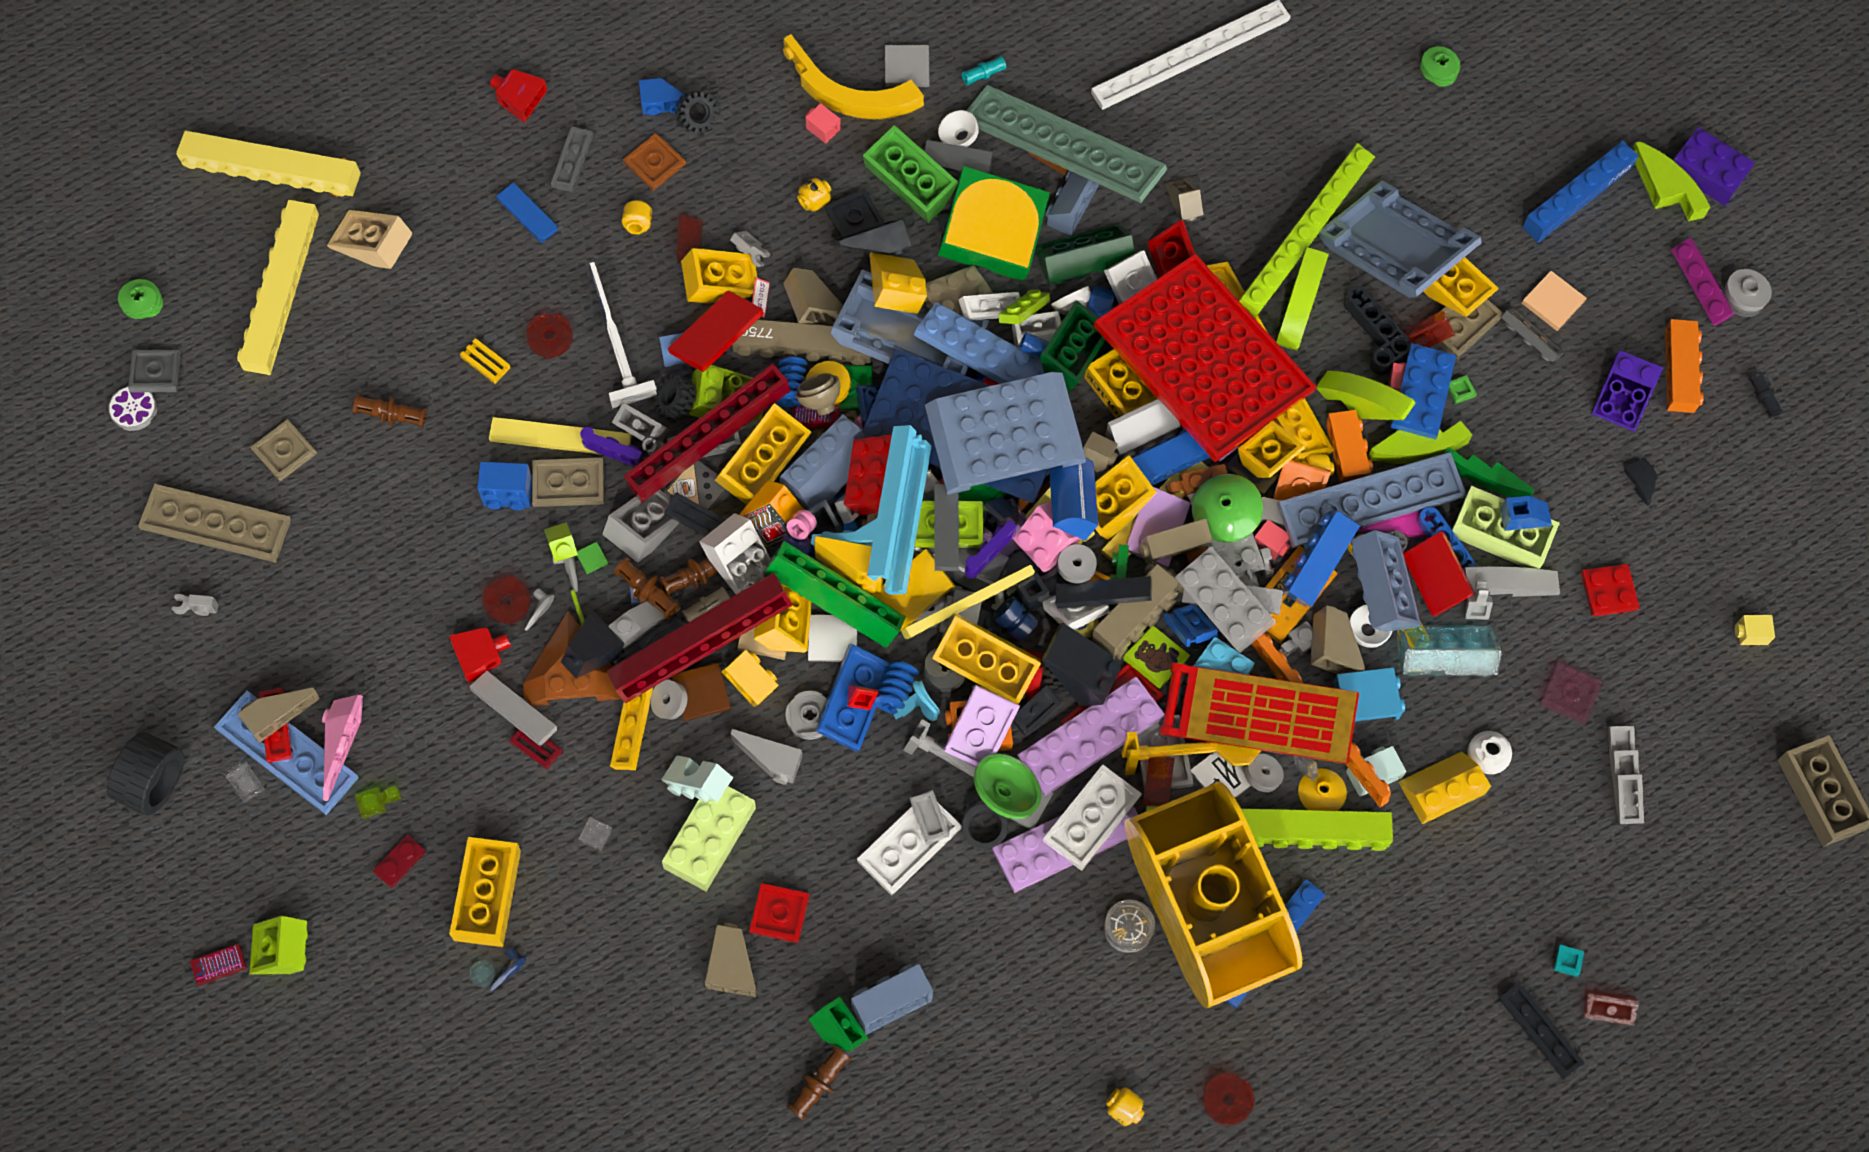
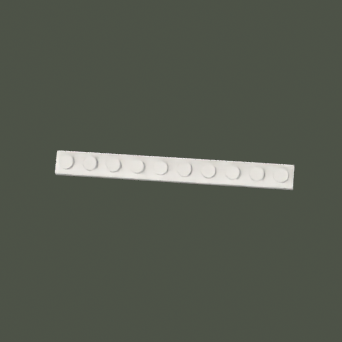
M1277 0L1092 88L1091 94L1103 110L1288 22L1290 15L1280 0Z

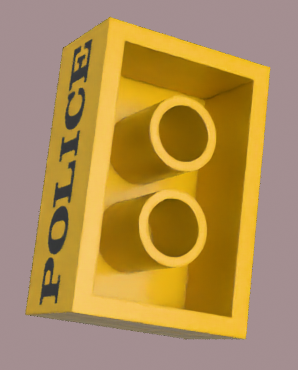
M1115 349L1092 362L1085 372L1086 381L1116 419L1158 399Z

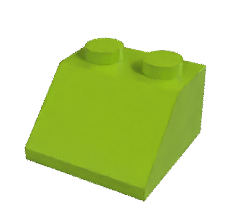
M279 916L254 924L249 974H292L303 971L306 962L307 921Z

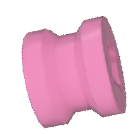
M800 510L787 523V531L793 538L803 540L816 527V518L811 512Z

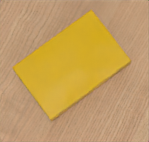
M925 549L912 560L907 594L889 595L884 590V584L882 585L881 592L875 591L872 595L906 616L900 630L903 631L956 586L945 571H934V557L929 550Z

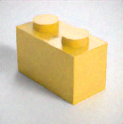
M745 650L721 672L746 700L755 707L779 685L775 682L777 680L775 675L767 669L765 671L759 664L761 662L760 659L753 652L749 653Z

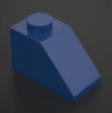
M1094 286L1087 309L1099 318L1111 311L1115 299L1113 290Z

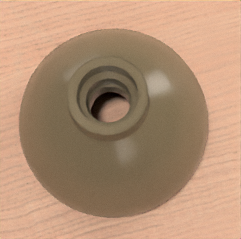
M830 373L813 376L798 386L795 392L796 399L804 407L817 410L818 415H826L835 410L834 402L840 393L841 387L839 378Z

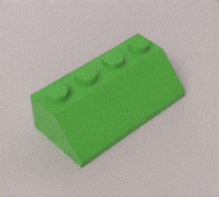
M895 125L863 155L865 167L928 223L945 207L958 185V181Z

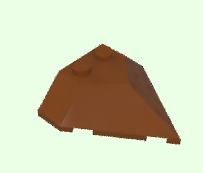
M569 611L565 614L523 683L524 701L532 707L549 705V700L595 696L597 701L621 699L607 673V670L613 667L610 663L577 679L561 663L569 644L581 628Z

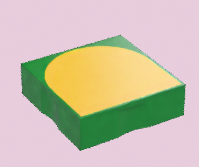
M964 166L958 180L951 205L952 210L945 227L938 256L967 265L980 266L993 273L1025 281L1032 263L1050 192Z

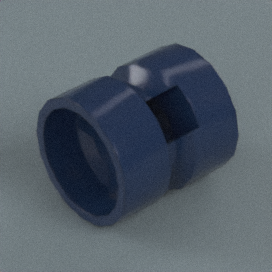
M1010 597L998 607L992 618L1001 628H1007L1006 632L1016 642H1019L1032 632L1038 620L1028 610L1023 611V605L1015 597Z

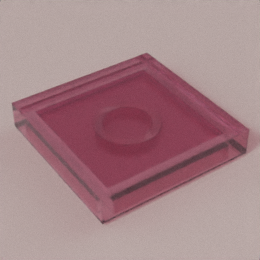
M1558 662L1540 706L1585 725L1602 681Z

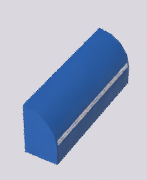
M1087 458L1086 463L1062 468V465L1049 468L1053 527L1083 540H1086L1098 526L1094 463Z

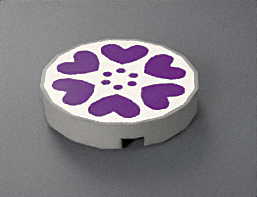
M128 386L116 392L109 403V414L113 422L128 431L147 427L157 413V403L151 392H129Z

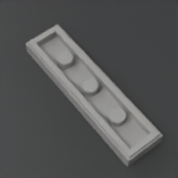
M488 671L482 674L470 686V690L539 746L557 731L555 724Z

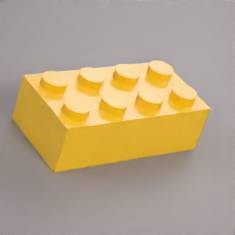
M774 403L714 481L745 505H748L768 480L775 481L811 434V431Z
M959 614L953 619L932 658L995 694L1017 704L1021 701L1042 662L1041 659Z
M468 837L450 929V936L454 941L497 947L504 946L521 853L518 843Z

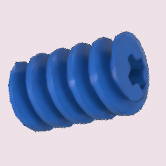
M786 357L778 362V370L788 380L790 392L775 402L777 405L789 408L801 406L796 399L795 392L798 386L805 381V377H803L806 374V369L803 367L807 366L805 359Z
M894 660L889 665V671L885 674V679L881 683V688L878 690V696L874 704L890 714L898 713L897 709H904L905 704L902 701L908 700L909 697L906 693L912 691L910 685H913L914 677L919 675V671L907 662Z

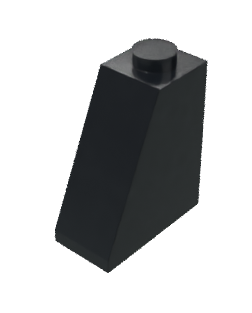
M593 611L588 615L569 644L561 663L577 679L617 660L625 643Z

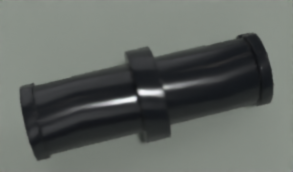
M1758 372L1748 378L1758 394V401H1761L1769 418L1771 419L1782 414L1784 411L1774 396L1775 391L1769 387L1763 373Z

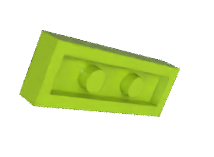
M1038 289L1027 291L1024 296L1018 298L1017 301L1008 305L1005 310L998 314L999 323L1021 324L1050 302L1049 293H1043Z

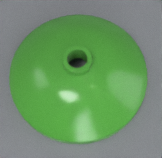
M1222 474L1212 477L1199 487L1193 498L1192 515L1194 522L1206 519L1212 540L1223 543L1240 541L1252 534L1262 519L1263 502L1261 494L1251 481L1242 476ZM1225 500L1231 502L1228 506H1223L1222 503Z
M991 754L984 757L976 766L974 771L975 788L982 801L991 810L1011 819L1029 817L1037 810L1041 802V788L1033 772L1024 763L1005 754Z

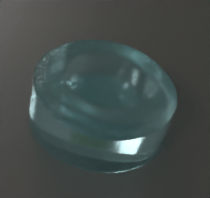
M487 961L476 962L471 967L469 973L470 979L478 987L491 985L496 977L494 967Z

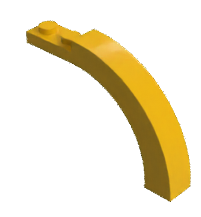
M791 34L784 38L783 53L788 60L792 59L795 63V68L801 76V86L815 100L836 112L856 118L885 119L901 116L923 107L924 95L912 80L900 86L881 91H861L847 88L826 77L814 65Z

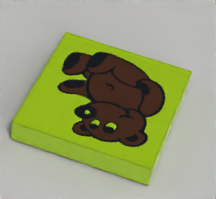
M1152 626L1124 655L1123 659L1160 689L1172 676L1170 671L1171 663L1184 664L1190 655L1156 627Z

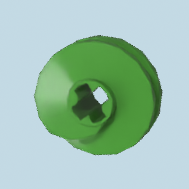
M1438 46L1429 48L1424 53L1420 63L1421 73L1429 81L1440 87L1451 85L1456 80L1460 70V61L1457 55L1448 48Z
M137 279L130 281L119 291V306L128 317L134 319L154 317L163 307V298L159 289L148 280Z

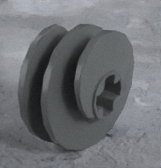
M935 648L925 659L924 678L934 690L951 692L959 688L966 677L950 668L947 669V672H943L942 668L944 669L945 665L932 659L938 649Z

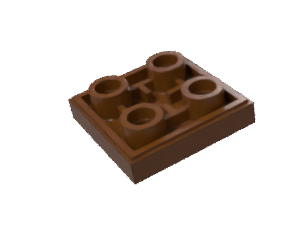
M719 663L677 673L672 676L673 681L682 684L687 692V706L682 713L684 722L731 710Z

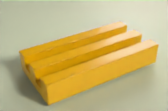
M475 338L472 341L473 344L471 346L468 345L466 347L467 350L465 352L462 351L460 356L496 384L511 368L510 364ZM476 348L480 349L483 353H485L487 356H489L492 360H494L503 368L500 369L489 359H487L485 356L479 353L476 350ZM472 353L475 357H477L484 364H486L493 371H495L497 375H493L491 372H489L486 368L480 365L469 355Z

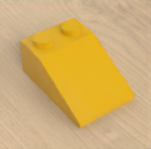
M692 248L681 261L688 302L715 303L727 291L742 298L753 297L755 278L758 277L751 254Z
M871 252L870 264L874 307L918 314L927 297L925 278L915 260Z
M1464 257L1423 292L1431 299L1467 317L1498 290V287Z
M1130 455L1095 482L1099 523L1096 528L1097 532L1107 540L1111 539L1125 528L1157 493Z
M815 536L816 559L867 593L881 592L884 578L878 577L877 580L873 581L867 576L872 546Z

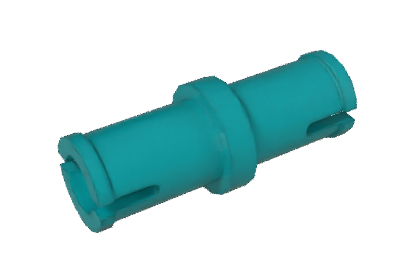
M1002 56L986 63L981 62L977 67L962 72V80L967 86L980 79L986 80L990 78V75L1005 70L1006 63Z

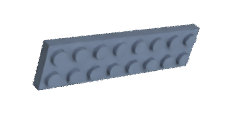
M1450 452L1278 502L1277 506L1292 548L1307 544L1310 536L1318 531L1320 519L1329 511H1339L1360 525L1359 528L1421 511L1426 507H1434L1462 499L1467 495Z

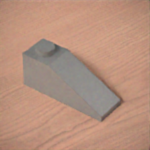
M647 600L625 612L608 627L625 643L622 650L626 653L637 642L665 622L666 619L663 617L664 614L655 606L653 607Z
M732 729V741L770 777H773L775 782L780 784L794 783L802 759V750Z

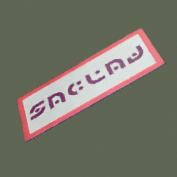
M755 278L752 303L763 309L764 314L761 317L765 318L770 282Z

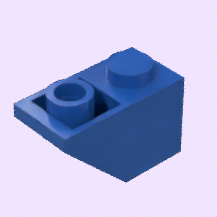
M662 78L639 80L643 114L658 115L661 112L675 113V110H678L676 103H680L679 98L685 96L683 93Z
M1531 496L1506 498L1500 508L1504 531L1549 527L1552 525L1548 503Z

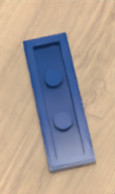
M514 182L496 196L497 200L540 243L558 231V226Z

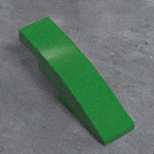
M1450 447L1443 453L1451 452L1460 476L1483 488L1511 498L1532 496L1535 491L1498 462L1491 468L1475 455H1472L1467 461Z

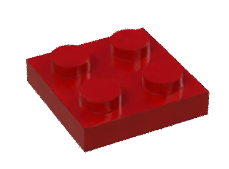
M1629 564L1588 569L1581 572L1592 617L1637 611L1640 608Z
M761 883L750 933L799 943L810 893Z

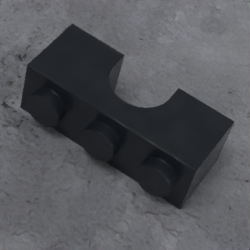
M1079 561L1073 562L1074 566L1082 565ZM1057 563V566L1043 576H1039L1036 573L1017 583L1016 595L1024 608L1031 612L1042 606L1044 601L1056 596V584L1071 582L1061 576Z

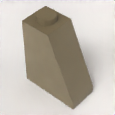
M793 268L783 284L798 323L833 326L843 305L813 270Z
M1202 519L1144 537L1139 541L1141 557L1144 558L1145 563L1185 554V552L1206 546L1213 542L1207 520Z
M1325 606L1314 614L1311 665L1335 674L1365 670L1346 612L1338 610L1333 606Z
M724 923L723 926L717 925L705 981L706 989L756 997V986L742 929H738L737 925L731 923Z

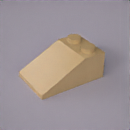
M349 210L327 246L374 267L391 269L413 233L399 216Z

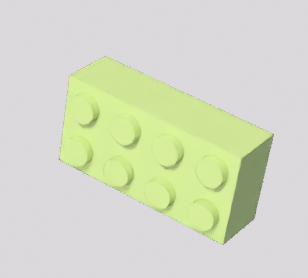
M1471 486L1452 528L1460 541L1524 568L1540 569L1545 561L1559 522L1551 519L1552 525L1549 527L1504 531L1500 508L1505 500Z
M727 786L718 802L698 800L662 860L664 869L707 892L755 811V800Z

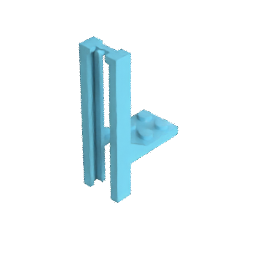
M911 425L893 426L878 517L855 532L845 530L843 533L825 531L822 534H812L811 539L813 546H815V536L872 546L867 576L873 581L877 580L878 577L886 579L884 590L889 595L907 594L932 447L926 440H922V435L916 436L917 431Z

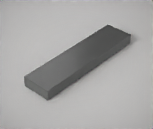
M935 484L934 571H959L958 493L947 495L945 484Z

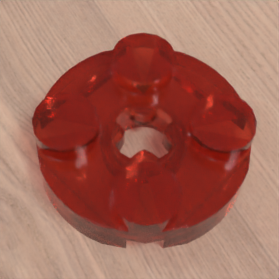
M545 313L536 316L531 320L527 328V342L530 349L536 355L545 359H553L564 354L573 342L572 329L568 320L559 314L547 315ZM548 332L551 334L554 332V338L545 339V333Z
M516 577L499 578L484 589L483 607L491 620L504 624H513L522 620L528 613L531 604L530 592L527 586ZM502 597H513V599L510 600L511 605L507 606V604L505 603L501 604L500 602L503 600Z
M1231 1073L1214 1077L1205 1088L1203 1095V1106L1207 1115L1216 1124L1234 1126L1245 1121L1251 1113L1255 1102L1254 1093L1249 1083ZM1225 1093H1228L1230 1097H1235L1232 1106L1223 1104L1222 1099L1225 1098Z

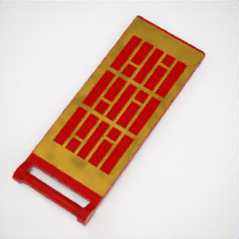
M1171 663L1170 671L1172 676L1163 726H1160L1159 730L1160 735L1343 764L1349 763L1359 692ZM1189 674L1180 727L1175 729L1172 726L1181 675Z

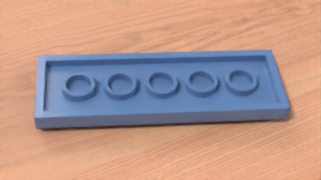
M935 302L914 333V336L999 384L1044 374L1041 360L1020 350L1018 347L938 302Z
M246 691L214 728L327 815L357 781L358 775L343 764L329 800H323L324 749L290 723L289 731L293 759L268 763L266 761L264 740L259 743L238 716V713L245 704L258 699L249 691Z

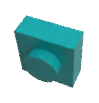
M1559 945L1553 970L1578 977L1581 971L1584 951Z

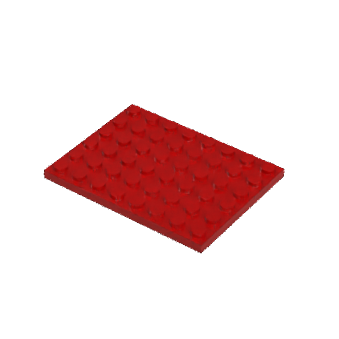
M1194 254L1097 319L1093 325L1214 462L1221 459L1272 420L1274 421L1309 396L1317 388L1197 254Z

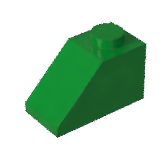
M841 997L824 1006L808 1019L823 1041L849 1052L869 1039Z

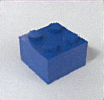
M480 462L478 491L483 505L495 510L501 507H510L518 511L524 510V508H531L532 476L528 464Z

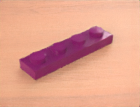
M1690 237L1672 248V253L1714 326L1735 315L1695 241Z

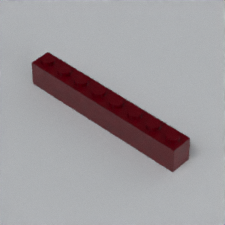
M774 364L770 365L626 473L624 479L627 486L643 503L789 393L788 380Z
M772 573L607 670V673L616 692L627 703L793 606L776 574Z

